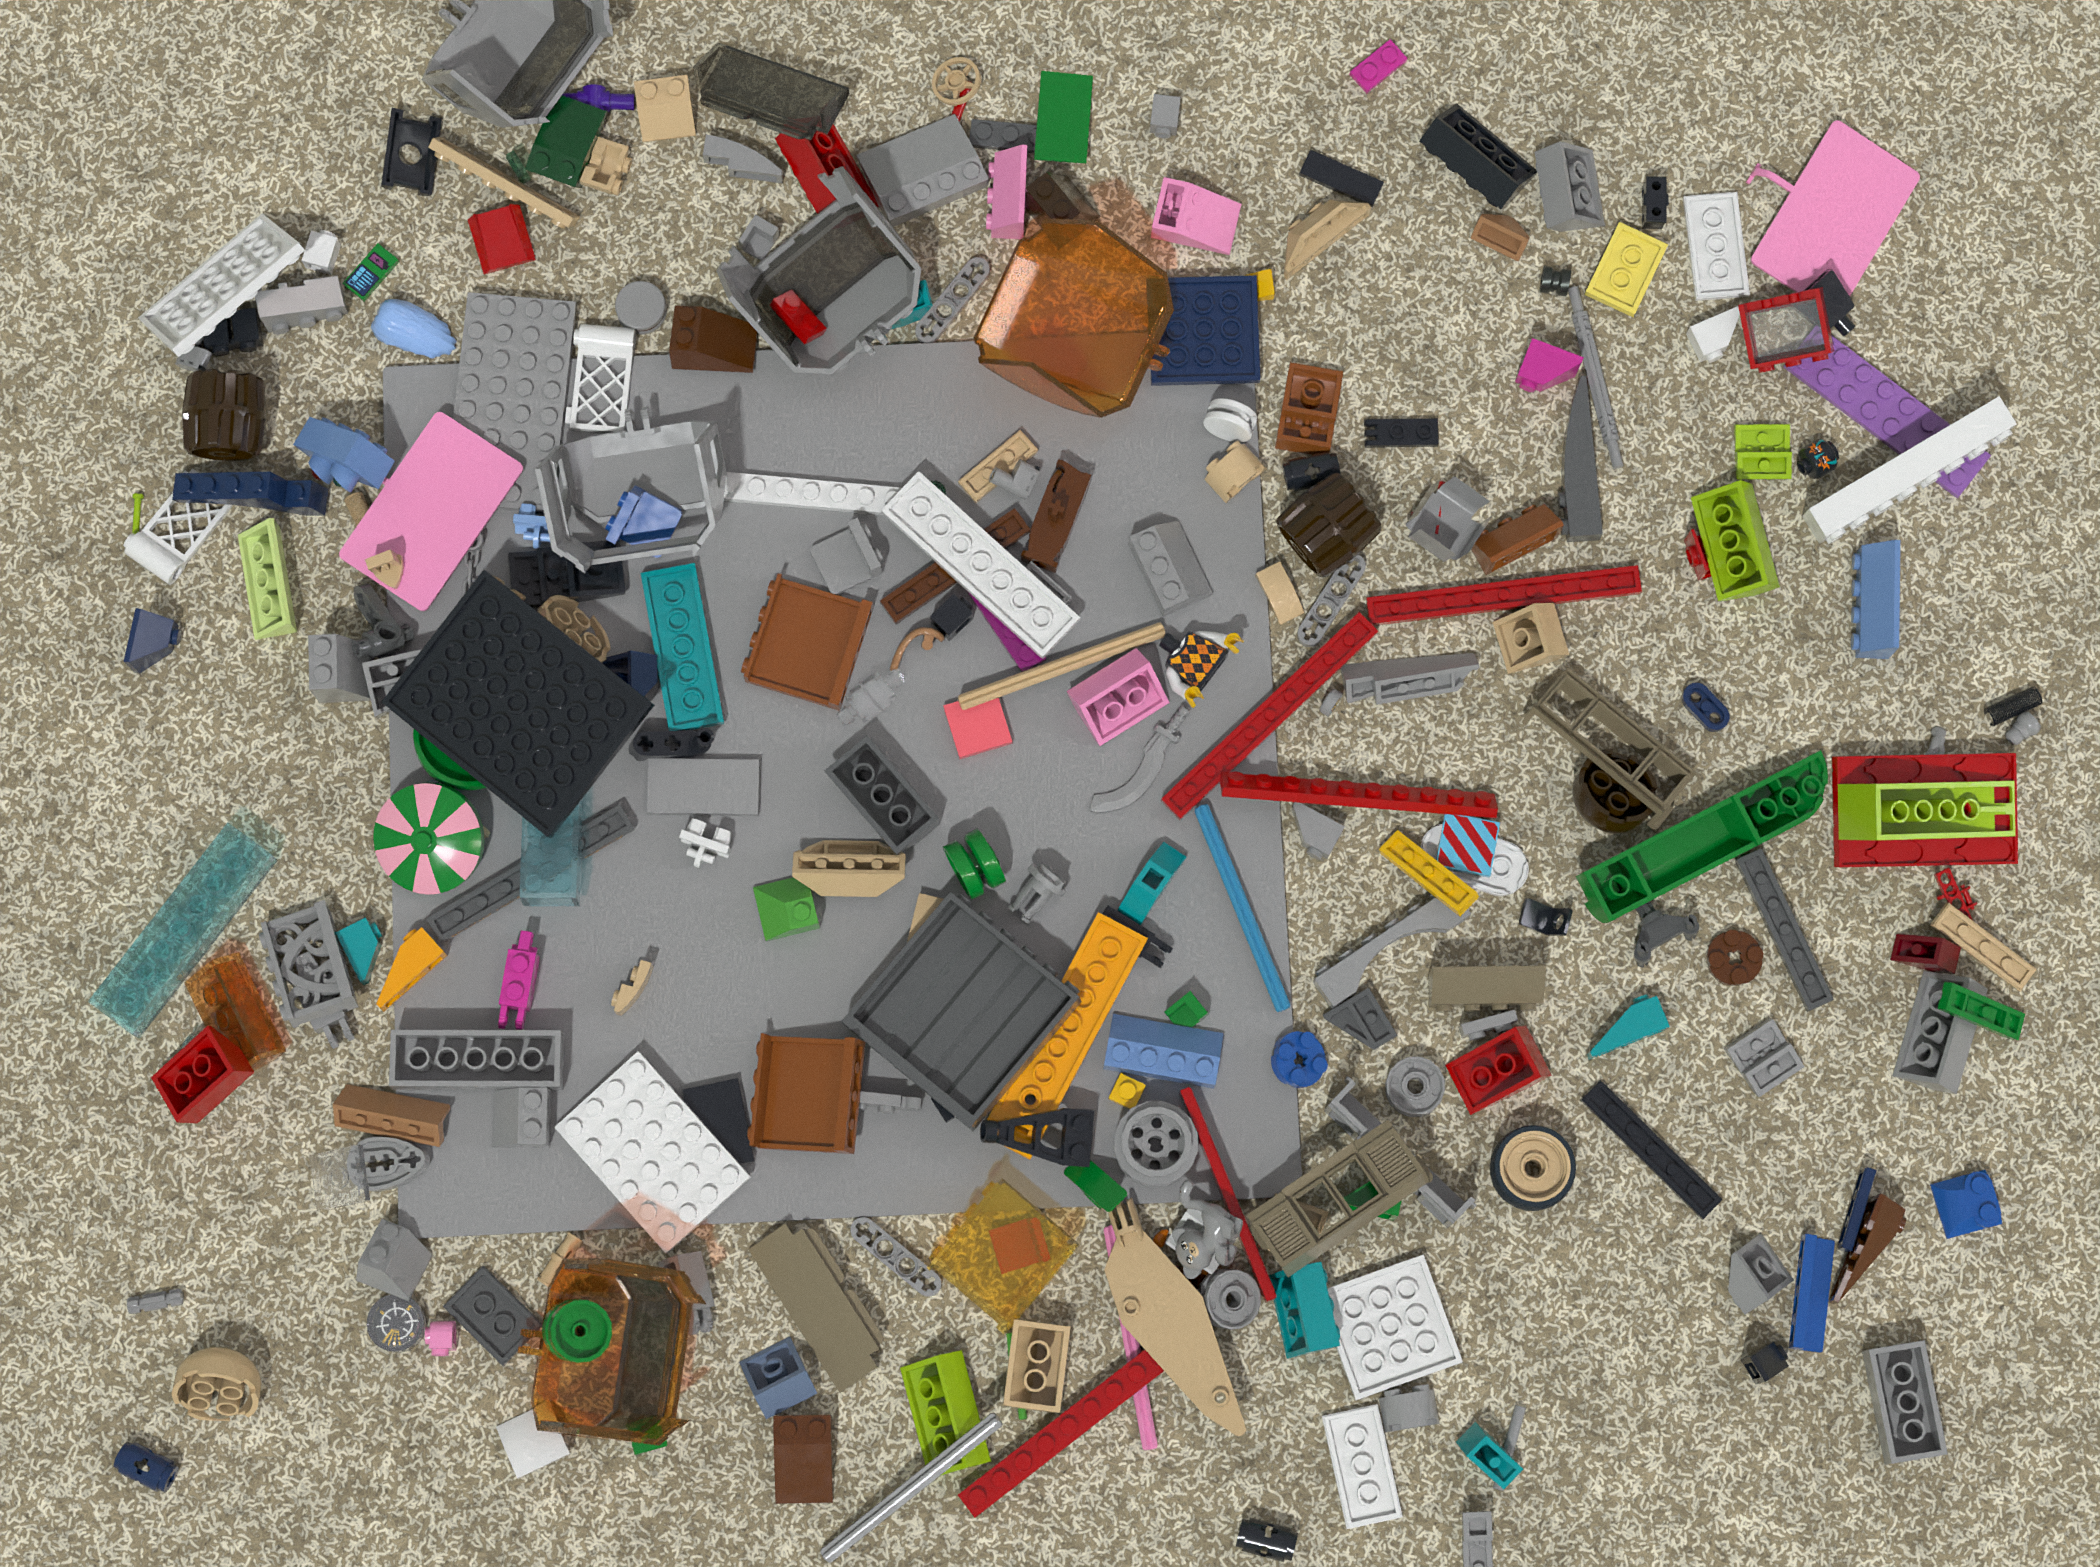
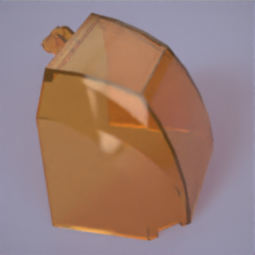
M1046 218L1040 223L1041 229L1029 239L1023 237L1016 244L973 337L975 344L979 346L980 356L978 361L981 365L1006 381L1045 401L1083 415L1102 418L1130 407L1147 369L1161 371L1163 367L1159 360L1152 359L1153 355L1157 354L1167 357L1170 352L1169 348L1158 345L1174 311L1167 272L1098 220Z

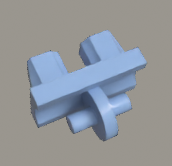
M522 503L518 514L513 516L515 534H524V540H533L534 549L540 548L541 541L550 542L545 516H536V506L533 504Z

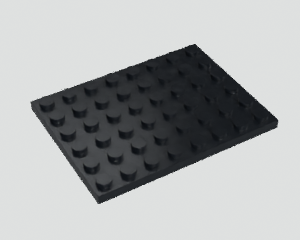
M486 570L482 571L381 701V703L548 838L554 836L655 706Z

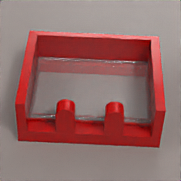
M1823 287L1738 305L1750 369L1758 368V372L1762 373L1775 370V364L1785 363V367L1801 365V359L1812 357V362L1829 359V353L1835 352L1824 301Z

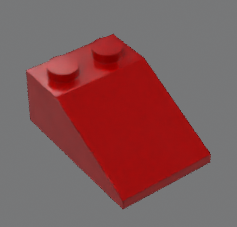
M1526 1025L1516 1026L1445 1065L1470 1115L1552 1076Z

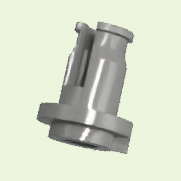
M1043 862L1039 866L1032 863L1028 867V871L1033 876L1020 890L1013 904L1008 905L1012 912L1017 911L1033 890L1037 891L1040 894L1039 897L1021 917L1028 924L1031 922L1032 916L1043 908L1054 893L1062 897L1067 892L1063 887L1065 880Z

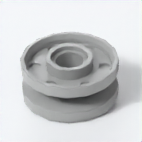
M1407 1057L1398 1061L1390 1070L1385 1082L1386 1097L1390 1105L1398 1113L1408 1117H1422L1431 1113L1440 1104L1445 1092V1080L1440 1068L1431 1060L1423 1057ZM1411 1080L1419 1081L1422 1085V1092L1419 1094L1411 1093L1407 1088L1408 1082Z
M1217 1269L1213 1274L1209 1273L1199 1284L1198 1292L1203 1296L1212 1326L1230 1330L1241 1329L1250 1324L1258 1314L1261 1304L1260 1289L1256 1281L1248 1273L1236 1269ZM1230 1292L1232 1300L1227 1305L1226 1296Z

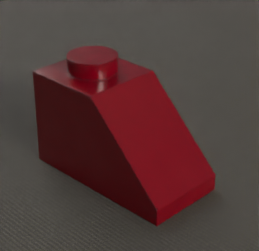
M1896 934L1890 960L1936 973L1955 974L1961 947L1944 938Z

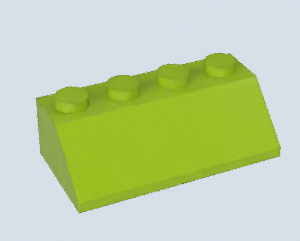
M1739 480L1691 497L1718 601L1756 596L1780 588L1753 485Z
M962 1350L937 1355L900 1368L925 1465L980 1422ZM986 1440L942 1475L991 1462Z

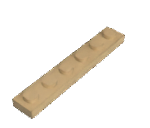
M443 137L432 139L428 148L435 151L434 155L445 162L451 160L459 165L458 169L463 173L471 176L474 173L481 177V182L484 185L493 189L496 187L505 191L504 195L515 202L523 201L528 204L527 208L538 215L544 213L551 217V222L554 225L565 229L566 227L575 226L580 216Z

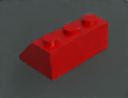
M207 1026L161 1067L151 1079L177 1123L198 1124L254 1073V1070L239 1047L212 1026Z

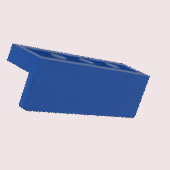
M1811 1234L1801 1236L1788 1348L1817 1353L1823 1351L1835 1246L1833 1240L1817 1238V1235Z

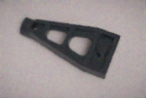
M1061 1108L997 1121L983 1120L980 1127V1140L982 1143H997L1059 1165L1090 1167L1094 1110ZM1054 1123L1062 1125L1060 1148L1052 1149L1041 1143V1130L1045 1125ZM1016 1126H1033L1030 1144L1014 1140V1128Z

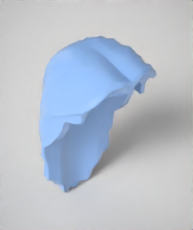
M398 299L385 300L380 304L377 315L371 324V330L379 341L386 345L400 348L403 351L425 355L433 359L440 357L442 354L449 355L452 350L456 349L455 343L457 341L451 336L448 325L439 320L434 314L408 301Z

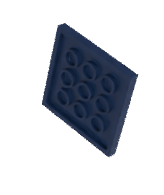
M1256 275L1148 278L1151 386L1260 383Z

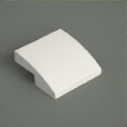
M549 1402L496 1426L517 1479L571 1454Z

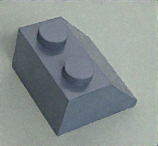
M791 1337L739 1362L751 1391L766 1419L817 1394Z

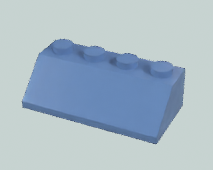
M1900 540L1861 545L1857 553H1854L1852 556V569L1857 570L1856 580L1852 581L1851 587L1852 596H1856V607H1852L1851 622L1856 623V633H1852L1851 650H1855V658L1889 659L1899 649Z
M1113 1014L1103 1069L1214 1089L1224 1033Z

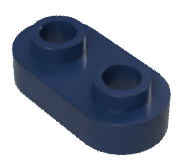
M1692 683L1685 688L1681 696L1682 703L1706 730L1711 732H1718L1724 729L1729 722L1730 715L1728 709L1701 683ZM1691 695H1699L1700 702H1693L1691 700ZM1710 715H1718L1719 722H1711Z

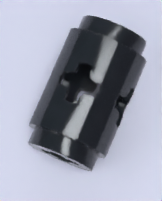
M1329 451L1311 455L1309 458L1298 457L1289 459L1288 463L1282 464L1287 491L1294 489V492L1306 490L1331 473L1337 472L1341 474L1336 453L1329 454ZM1308 464H1312L1313 468H1320V473L1316 474V479H1311L1310 475H1305V470L1309 469Z
M1242 1519L1236 1547L1242 1548L1243 1552L1284 1562V1559L1292 1561L1298 1533L1292 1532V1528L1258 1519ZM1267 1526L1273 1527L1271 1538L1265 1537ZM1262 1546L1268 1547L1266 1554L1261 1553Z

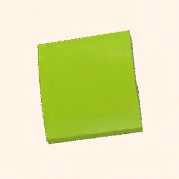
M1734 424L1737 480L1792 479L1790 424Z

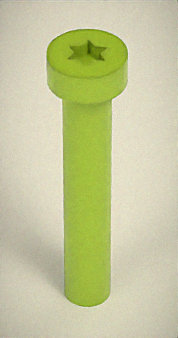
M138 493L132 495V499H134L132 533L134 534L139 532L141 500L144 499V495Z

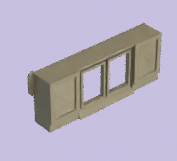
M1386 1120L1247 1214L1246 1216L1252 1223L1249 1230L1263 1250L1271 1251L1287 1277H1289L1425 1184L1430 1183L1433 1180V1175L1419 1156L1412 1154L1390 1121ZM1356 1160L1379 1194L1352 1211L1330 1177ZM1323 1183L1345 1217L1319 1234L1297 1202V1199Z

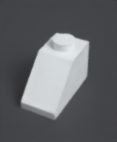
M1738 306L1689 327L1686 335L1699 362L1708 360L1709 363H1712L1724 356L1723 352H1725L1729 345L1740 315Z

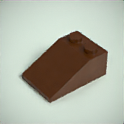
M675 305L669 347L672 369L753 373L758 332L747 321L705 307Z
M832 1415L773 1416L775 1503H833Z

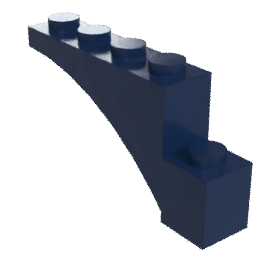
M271 471L176 473L172 500L178 503L238 505L304 516H325L328 489L312 480L288 481Z

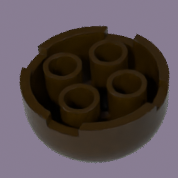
M1613 749L1600 750L1630 775L1642 763V761L1631 754L1627 757L1613 752ZM1589 758L1582 764L1574 777L1572 795L1576 809L1586 822L1601 831L1608 833L1631 831L1640 826L1653 812ZM1647 769L1638 779V782L1656 796L1657 783L1651 771Z

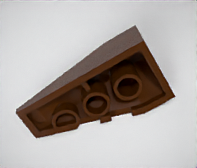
M1880 1193L1869 1198L1853 1250L1847 1253L1828 1301L1829 1303H1839L1896 1234L1902 1232L1907 1218L1903 1217L1906 1209L1887 1196Z

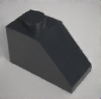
M1774 1341L1741 1359L1755 1385L1768 1381L1789 1366L1786 1362L1788 1359L1787 1353L1780 1344L1776 1346Z

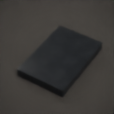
M738 1078L683 1089L685 1103L739 1164L755 1162L752 1146H749L748 1125Z

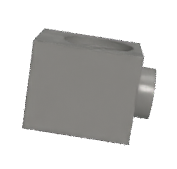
M1154 94L1150 133H1155L1156 137L1163 139L1170 138L1171 135L1176 136L1181 97Z

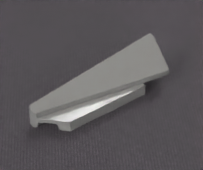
M1474 653L1361 662L1344 665L1340 670L1347 703L1374 696L1376 704L1456 692L1464 685L1463 679L1472 670L1479 669V663Z

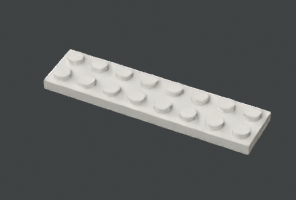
M919 471L881 509V513L1042 659L1080 621V617Z

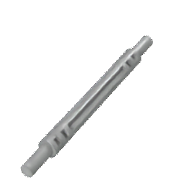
M1575 286L1568 289L1574 312L1572 320L1581 355L1584 357L1583 363L1603 443L1607 444L1613 469L1623 467L1617 442L1620 439L1588 312L1584 311L1579 288Z

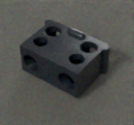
M1646 176L1642 186V229H1662L1667 221V206L1669 205L1667 178Z

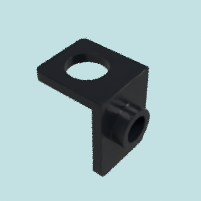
M1526 898L1522 907L1519 925L1548 936H1566L1573 910L1570 908H1552ZM1561 915H1563V924L1559 929H1557V920Z

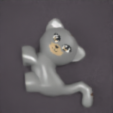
M1185 1180L1181 1185L1179 1199L1186 1209L1201 1211L1204 1232L1197 1229L1188 1230L1184 1227H1178L1172 1231V1237L1176 1243V1255L1179 1262L1183 1265V1272L1187 1279H1193L1200 1275L1201 1271L1210 1265L1214 1253L1218 1264L1224 1266L1231 1264L1236 1255L1237 1247L1231 1244L1228 1239L1238 1238L1243 1226V1220L1231 1215L1221 1206L1201 1199H1191L1189 1195L1194 1185L1191 1180Z

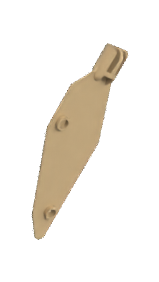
M1133 1198L1126 1199L1134 1225H1131L1127 1210L1121 1201L1116 1206L1123 1227L1122 1229H1120L1114 1209L1108 1212L1116 1241L1104 1271L1122 1325L1206 1417L1236 1436L1244 1435L1246 1426L1203 1296L1144 1232ZM1220 1393H1224L1226 1399L1223 1403L1219 1404L1217 1396Z

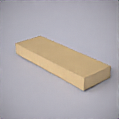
M1019 430L961 478L958 484L977 503L997 487V485L989 482V476L995 467L1011 474L1018 460L1021 459L1027 462L1038 453V449Z

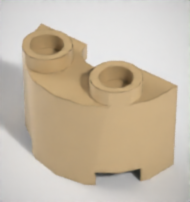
M598 137L592 150L590 162L585 167L580 178V184L618 196L623 186L621 177L623 173H629L632 165V158L628 157L629 146Z
M1239 441L1234 442L1226 450L1228 454L1221 460L1218 458L1214 459L1206 467L1209 473L1204 480L1225 503H1228L1245 485L1256 479L1267 469L1251 450Z

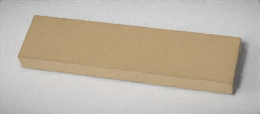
M1945 903L1930 924V926L1961 947L1963 951L2019 992H2021L2036 971V968L1950 903Z

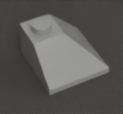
M1761 1233L1731 1255L1728 1292L1744 1315L1768 1301L1794 1281Z

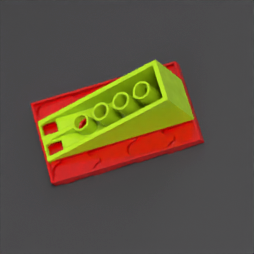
M2016 753L1832 756L1834 867L2018 864Z

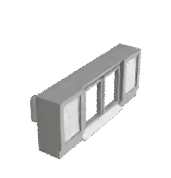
M1347 1076L1344 1080L1347 1084L1346 1087L1330 1102L1324 1112L1350 1137L1356 1140L1382 1123L1350 1094L1356 1083ZM1430 1170L1433 1180L1413 1193L1418 1196L1417 1200L1448 1228L1469 1207L1473 1210L1477 1205L1472 1197L1464 1202Z

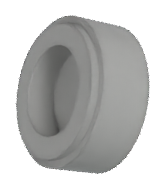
M1332 689L1321 705L1320 712L1329 717L1340 702L1343 693Z

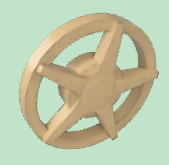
M963 57L951 58L943 62L936 69L932 78V89L936 97L947 105L955 106L973 98L980 89L981 74L974 62ZM953 64H967L962 71H952L949 68ZM972 68L976 75L974 84L968 82L967 75ZM946 69L948 74L945 78V83L937 87L938 78ZM965 88L971 89L968 94L959 98L961 91ZM950 90L953 92V99L944 98L939 92Z

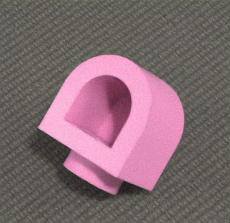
M431 1321L430 1327L425 1328V1344H429L431 1356H449V1351H456L455 1321Z

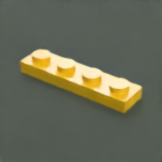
M1399 830L1379 848L1381 855L1461 917L1479 898L1478 893Z

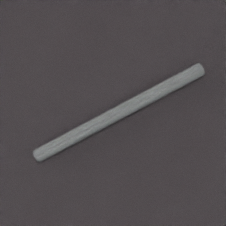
M994 1412L986 1416L821 1548L820 1553L822 1557L829 1563L837 1559L1002 1427L1003 1423L999 1416Z

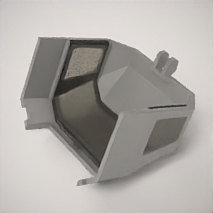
M449 0L450 4L458 11L464 13V15L459 20L446 9L442 8L439 11L440 17L448 24L454 26V28L430 59L421 80L463 114L502 128L550 122L545 118L603 38L613 36L608 9H610L609 0H474L470 7L461 0Z
M843 166L834 169L833 175L827 176L825 172L817 175L835 196L836 200L766 258L753 267L741 252L732 245L728 251L731 255L727 263L722 262L716 270L728 300L794 373L833 374L837 370L844 369L849 364L850 359L857 353L866 351L870 356L874 355L876 352L871 342L877 339L885 346L889 342L885 334L891 330L892 325L900 318L904 319L909 316L917 305L921 267L909 246ZM790 290L797 294L827 328L824 335L805 345L770 307L774 298Z

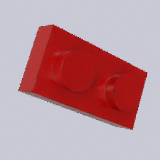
M793 290L774 298L770 304V307L804 345L824 335L827 328Z

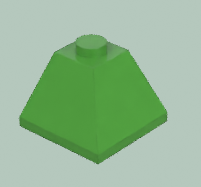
M794 877L753 887L765 941L820 929L811 889Z

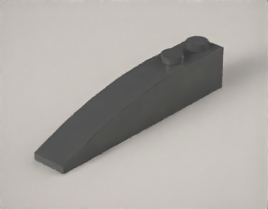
M1586 376L1580 377L1569 410L1561 462L1562 492L1557 494L1558 508H1563L1564 519H1561L1564 524L1561 535H1566L1567 542L1600 540L1603 535Z

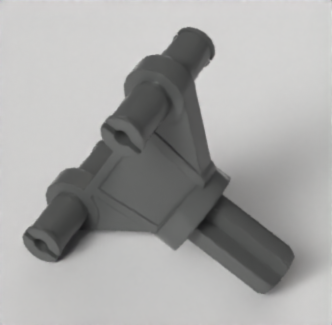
M1650 901L1636 908L1635 910L1642 919L1640 922L1642 928L1634 950V959L1639 967L1644 968V964L1647 966L1651 959V951L1682 933L1688 941H1692V937L1695 939L1699 932V923L1696 916L1690 914L1689 918L1688 916L1685 918L1663 914L1661 910H1655Z

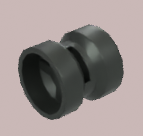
M1544 266L1539 292L1548 294L1556 290L1559 296L1566 297L1570 284L1571 270L1562 269L1557 271L1553 267Z

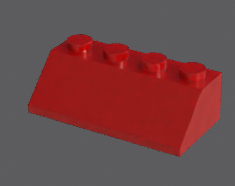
M829 116L793 120L775 138L781 153L788 161L794 176L798 179L806 193V197L817 214L836 200L835 196L817 175L824 172L827 176L833 175L834 169L842 166L868 195L876 207H879L870 187ZM863 210L848 215L833 228L841 227L863 216Z

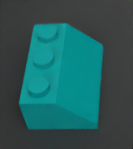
M1322 1262L1307 1264L1289 1277H1287L1283 1270L1268 1275L1277 1295L1274 1299L1287 1359L1340 1346V1330L1335 1324L1333 1315L1334 1303L1328 1293V1277L1325 1269L1322 1267Z

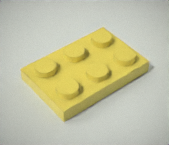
M1619 222L1584 295L1634 317L1668 244Z

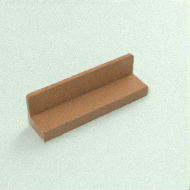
M349 1084L345 1085L333 1103L334 1124L336 1127L440 1147L444 1141L443 1120L450 1111L449 1104Z

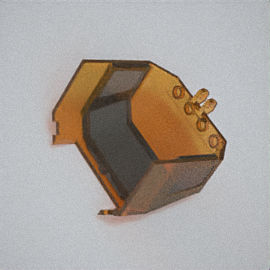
M607 1258L562 1260L548 1286L543 1322L550 1309L561 1301L585 1299L597 1303L607 1312L612 1322V1337L608 1348L600 1357L590 1362L574 1363L555 1357L547 1349L543 1340L542 1330L521 1329L520 1335L523 1337L540 1338L539 1349H534L530 1346H518V1353L538 1356L531 1396V1405L537 1431L659 1446L677 1428H681L690 1421L676 1419L692 1306L693 1304L706 1303L701 1295L696 1293L685 1271ZM579 1326L575 1328V1334L577 1336L579 1335L577 1333L578 1328H580Z

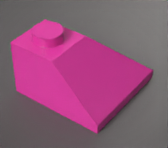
M1532 338L1515 382L1519 383V387L1527 392H1535V390L1541 392L1574 378L1584 357Z

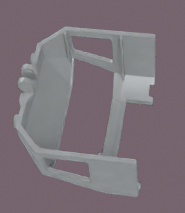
M642 406L641 417L644 428L636 429L635 415L633 410L629 408L625 409L624 412L627 426L626 431L587 436L556 446L535 468L552 551L561 557L567 558L576 565V568L584 573L591 565L689 550H692L693 556H695L721 519L727 472L717 421L690 420L652 426L650 409L648 406ZM557 462L563 483L562 495L555 466ZM635 485L681 510L706 506L709 519L699 535L593 551L571 536L568 528L571 504L597 523L608 522L612 515L617 517L621 509L617 504L623 492L629 493Z

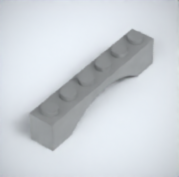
M1431 894L1429 896L1431 898L1430 902L1424 906L1420 902L1407 911L1409 916L1401 921L1395 918L1385 925L1386 931L1378 937L1375 933L1371 934L1361 942L1363 947L1355 952L1351 948L1338 957L1340 962L1333 967L1327 964L1315 973L1317 978L1314 979L1313 984L1332 1010L1355 995L1360 978L1367 965L1386 946L1403 937L1417 933H1447L1468 919L1471 912L1467 909L1460 917Z

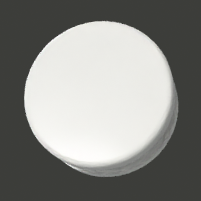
M1218 398L1210 402L1203 424L1211 434L1230 442L1239 441L1242 443L1251 439L1257 422V415L1243 403L1231 399Z

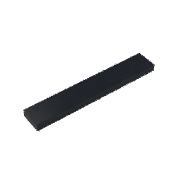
M1601 1080L1580 1100L1702 1220L1723 1200Z

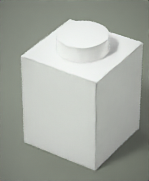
M320 230V233L311 231L301 260L305 268L332 275L341 247L336 235L326 230Z

